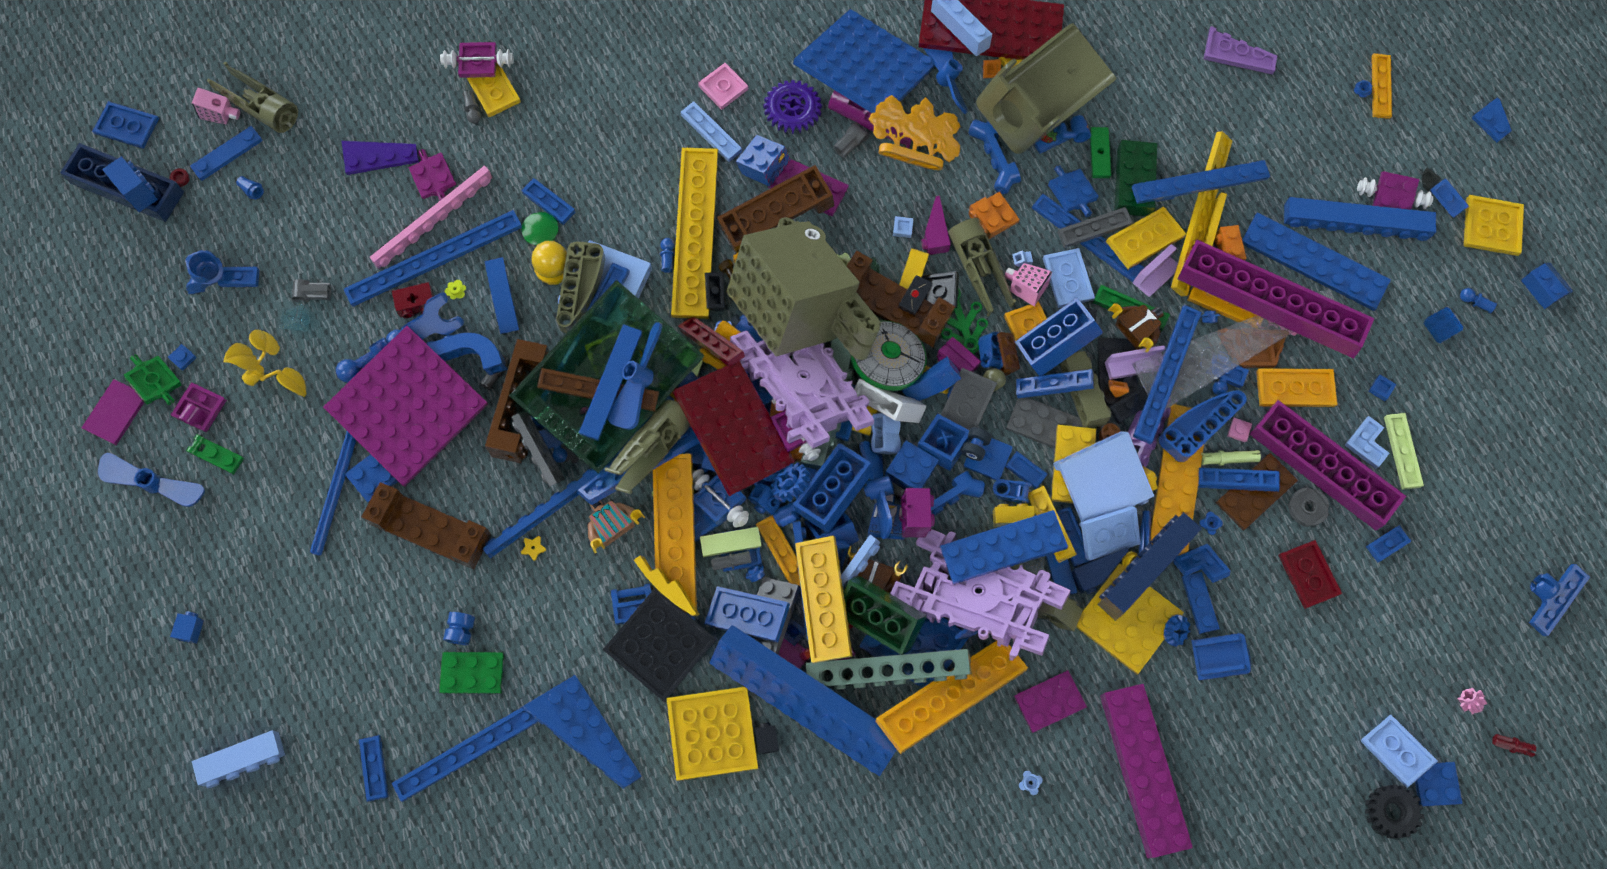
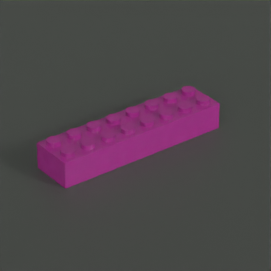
M1279 400L1271 406L1249 434L1375 531L1388 522L1406 498L1403 493Z
M1144 684L1103 693L1100 695L1147 859L1193 848Z

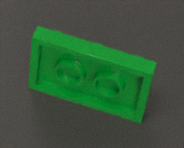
M442 652L439 693L501 694L504 653Z

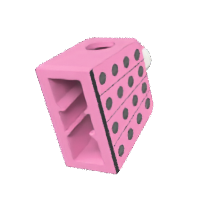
M197 88L192 105L198 119L227 124L229 118L238 120L240 109L231 107L228 98Z
M1025 263L1018 271L1008 268L1004 276L1012 281L1010 291L1035 306L1050 283L1052 271Z

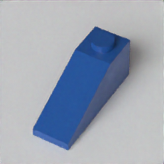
M946 356L924 372L912 386L903 389L902 392L907 397L921 401L948 389L959 381L961 376L958 368Z

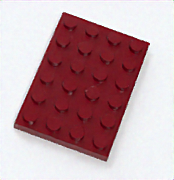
M740 361L731 367L727 365L673 391L676 400L729 496L795 462L790 452H787L769 413Z

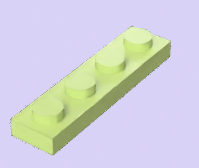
M1406 414L1386 415L1384 420L1402 490L1421 488L1424 484Z

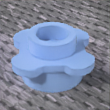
M1025 771L1023 773V780L1019 783V788L1029 791L1031 795H1036L1043 781L1042 777L1031 774L1030 771Z

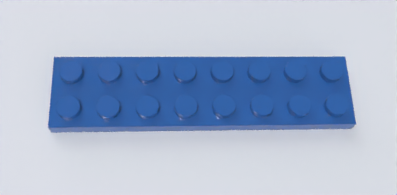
M1258 212L1255 214L1242 239L1243 245L1373 311L1377 309L1391 280Z

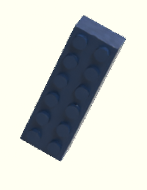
M79 143L60 174L72 185L136 210L102 170L118 158ZM135 165L156 192L153 194L158 199L141 212L166 222L184 191L175 181Z
M1184 512L1179 517L1175 515L1112 582L1113 585H1110L1099 596L1101 601L1097 605L1116 621L1132 606L1202 528Z

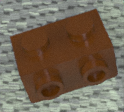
M999 332L997 337L1003 362V368L1000 370L1007 376L1019 370L1020 365L1013 333Z

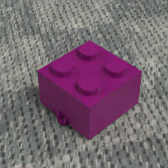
M906 488L901 498V516L899 517V520L902 522V537L926 538L928 532L931 531V526H934L935 518L934 514H931V507L934 506V496L930 495V488Z

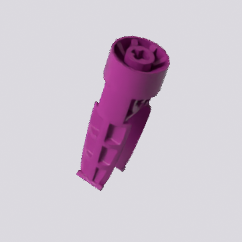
M834 90L828 104V109L874 131V125L869 121L871 113ZM891 127L892 134H895L897 138L896 129ZM908 137L902 138L900 143L906 145V148L909 149L912 139Z

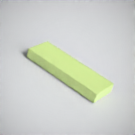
M758 527L700 537L703 557L761 547Z

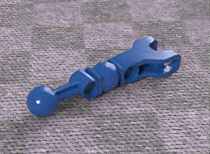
M445 292L439 293L426 301L424 311L420 316L402 326L401 330L391 331L386 339L384 337L369 346L370 352L355 361L351 359L340 361L336 366V375L341 381L348 383L406 326L421 339H424L433 333L449 335L463 326L464 320L459 316L448 320L442 319L439 316V308L448 301V296Z

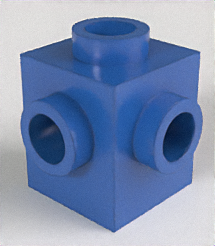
M758 483L747 499L755 505L754 509L760 514L764 515V513L773 515L782 501H778L771 492L773 488L771 486Z

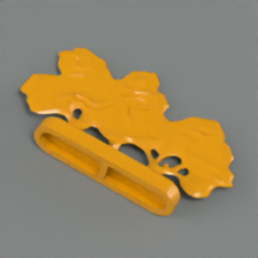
M891 95L884 102L876 105V111L871 113L869 121L874 125L873 133L876 138L884 139L886 136H889L894 141V144H880L878 152L880 155L926 169L942 170L943 160L933 156V154L936 152L941 153L948 162L959 156L960 144L953 137V134H956L960 128L958 118L955 114L945 112L936 117L933 110L934 106L926 97L921 101L920 105L916 104L911 108L910 114H906L901 102ZM891 127L896 129L897 138L895 134H892ZM904 137L912 139L913 148L908 149L900 146V140ZM928 146L929 155L918 152L917 147Z

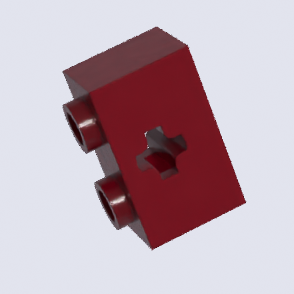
M429 282L392 291L395 310L400 318H411L414 314L423 313L426 301L434 297L433 289Z

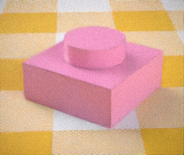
M1233 418L1227 436L1246 442L1252 424Z

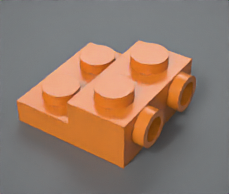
M1000 192L989 198L984 197L970 205V218H979L988 239L1020 221Z

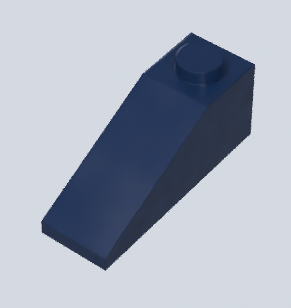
M1126 547L1073 569V579L1080 594L1086 592L1087 595L1097 592V587L1104 582L1129 551Z

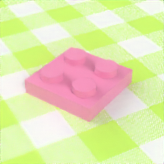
M726 63L722 64L698 83L700 89L721 110L748 90V85Z

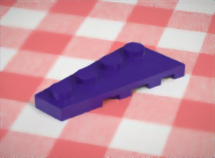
M342 141L345 173L347 175L419 163L416 144Z

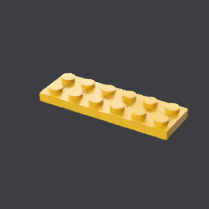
M835 536L795 543L811 663L852 657Z

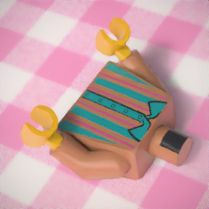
M601 500L593 505L590 504L594 513L589 516L591 521L588 523V539L594 553H597L596 549L598 547L605 549V547L635 526L634 522L638 525L637 519L640 517L645 518L643 513L639 509L635 510L628 505L614 503L613 501H609L605 505Z

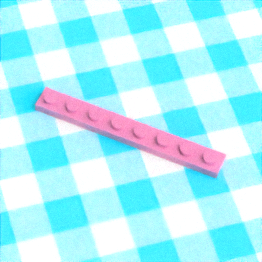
M485 166L479 169L371 255L370 259L378 269L387 266L394 256L402 254L409 244L417 242L424 232L431 231L434 224L439 220L446 219L449 212L453 209H458L462 202L467 198L473 197L479 188L487 186L492 179L490 171Z

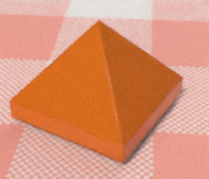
M1001 59L983 60V78H994L1001 70Z
M1114 380L1108 381L1109 389L1115 398L1129 393L1127 383Z

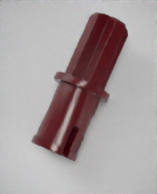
M1495 734L1492 737V744L1494 746L1508 749L1511 753L1517 752L1529 757L1535 755V753L1531 752V750L1536 752V745L1519 741L1516 737L1510 738L1500 734Z

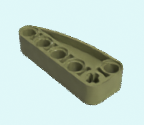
M572 242L568 246L556 317L560 331L565 334H570L577 328L586 315L587 309L598 290L605 264V254L602 246L597 243ZM595 253H599V254H600V255L597 256V257H593V256H592V255L595 254ZM574 268L579 269L576 272H571V270ZM572 285L576 286V287H575L574 289H572V290H569V289H568L569 286H572ZM567 303H573L572 306L565 307ZM565 320H570L569 324H562Z

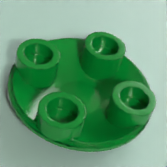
M533 213L524 220L521 229L522 235L527 243L536 246L544 241H554L558 233V223L548 213Z

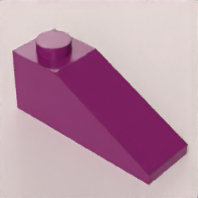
M940 196L935 197L924 239H921L922 249L926 250L929 255L946 253L950 249V240Z

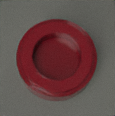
M181 168L173 170L169 177L170 180L175 181L180 187L185 186L190 180L187 171Z

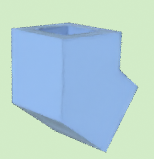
M1022 250L1012 254L1014 265L1017 267H1021L1025 263L1030 265L1033 263L1031 251L1024 252Z

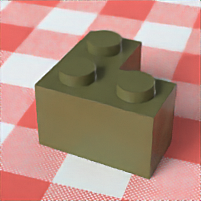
M1070 598L1067 599L1062 610L1042 602L1038 609L1037 618L1049 620L1060 629L1074 632L1083 610L1076 605V601Z

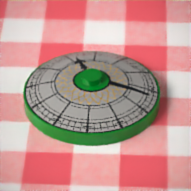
M880 321V329L868 358L859 360L850 354L853 367L858 375L872 386L887 391L906 389L920 378L925 369V348L918 336L907 327L892 321Z

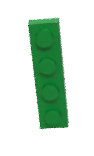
M1100 285L1093 301L1094 304L1109 309L1113 304H1119L1121 307L1146 305L1150 311L1155 308L1103 285ZM1164 311V316L1158 319L1161 322L1159 328L1161 333L1170 315Z

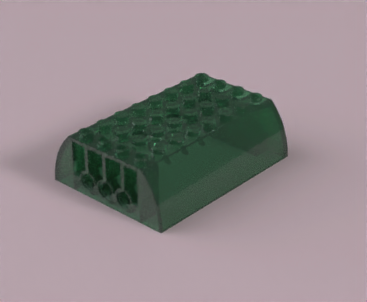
M615 280L509 396L589 468L600 474L654 412L641 409L638 425L630 430L612 425L607 419L599 441L580 435L579 431L585 417L580 415V411L584 407L589 408L592 399L537 388L541 369L544 368L601 380L623 324L642 331L635 351L638 350L643 353L653 325L660 322L662 323V330L646 366L653 371V381L644 388L659 392L657 410L705 356L619 281ZM632 358L631 361H635V362H637V363L640 364L641 359H640V360H634V359ZM623 379L622 384L625 385V383L627 382V380H626V379Z

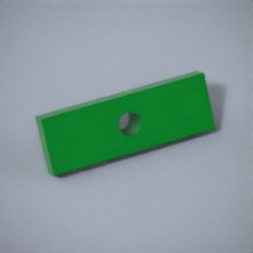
M1090 127L1092 178H1110L1109 128Z

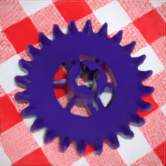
M785 80L784 85L778 83V88L773 86L772 91L767 92L768 97H765V104L763 105L764 109H766L764 114L765 116L768 115V122L772 120V127L778 123V131L784 127V132L787 133V130L791 128V132L794 134L795 128H797L799 133H801V127L808 131V124L813 127V120L818 122V116L821 115L822 109L821 98L818 97V92L814 91V87L808 88V83L802 85L800 80L797 83L794 80H791V83Z

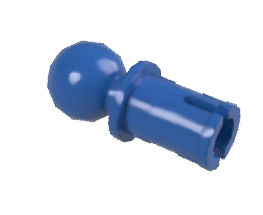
M664 238L660 243L663 250L660 252L662 257L661 271L670 273L673 271V257L675 253L672 250L675 244L671 238Z
M1465 288L1460 293V298L1463 302L1472 301L1473 307L1477 306L1490 314L1497 305V303L1483 297L1481 293L1477 296L1471 288Z

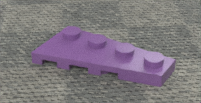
M1212 26L1209 29L1204 60L1273 75L1277 60L1276 55L1259 47L1253 48L1243 40H1235L1231 38L1230 34L1225 32L1224 34L1217 32L1216 28Z

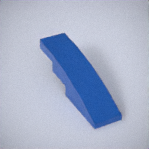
M502 257L484 261L500 334L519 330L504 259Z

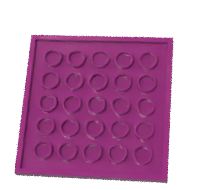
M406 326L323 408L405 487L488 403L417 334Z

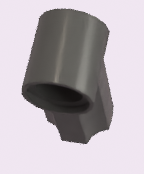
M853 123L846 131V134L833 146V149L839 156L845 158L857 146L860 147L863 141L868 140L869 133L857 123Z
M296 279L293 281L291 299L295 302L330 300L331 285L330 283H311L307 280Z

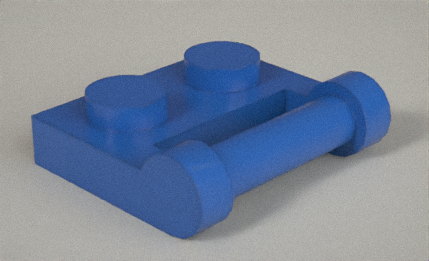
M650 583L644 584L643 587L617 591V589L611 590L616 625L625 624L645 600L619 603V598L646 594L647 597L652 592Z

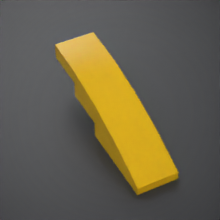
M641 555L634 559L645 577L659 592L692 616L697 617L700 615L679 581L674 580L670 583L662 569L656 568L652 570L645 557Z

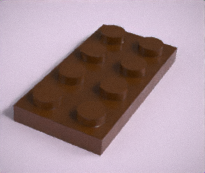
M1271 453L1252 470L1279 471V492L1230 489L1216 502L1243 531L1298 481Z

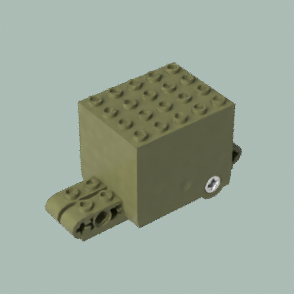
M787 217L779 220L777 228L743 236L727 288L728 295L734 300L738 308L746 316L748 322L752 324L758 335L761 336L776 357L825 343L838 337L853 357L859 360L867 359L879 332L881 322L857 294L856 291L860 282L825 241L826 235L822 229L812 225L810 221L795 222Z

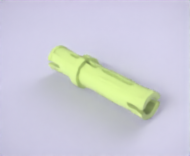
M1219 450L1215 453H1201V464H1218L1223 466L1227 463L1260 462L1261 454H1259V450L1234 452Z

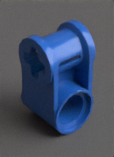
M997 331L984 335L978 340L980 364L984 368H1003L997 337L999 332Z
M1000 479L994 483L993 491L1000 500L1029 504L1028 494L1032 484L1024 481ZM1001 486L1008 488L1004 494L998 493L997 489Z

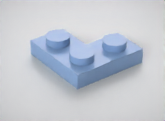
M1370 416L1365 418L1345 444L1347 448L1375 469L1389 455V452L1374 442L1384 427Z

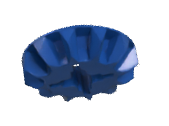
M1178 614L1172 616L1167 621L1164 628V638L1169 645L1177 647L1178 645H1183L1184 640L1188 639L1187 634L1191 631L1188 629L1190 623L1186 617Z

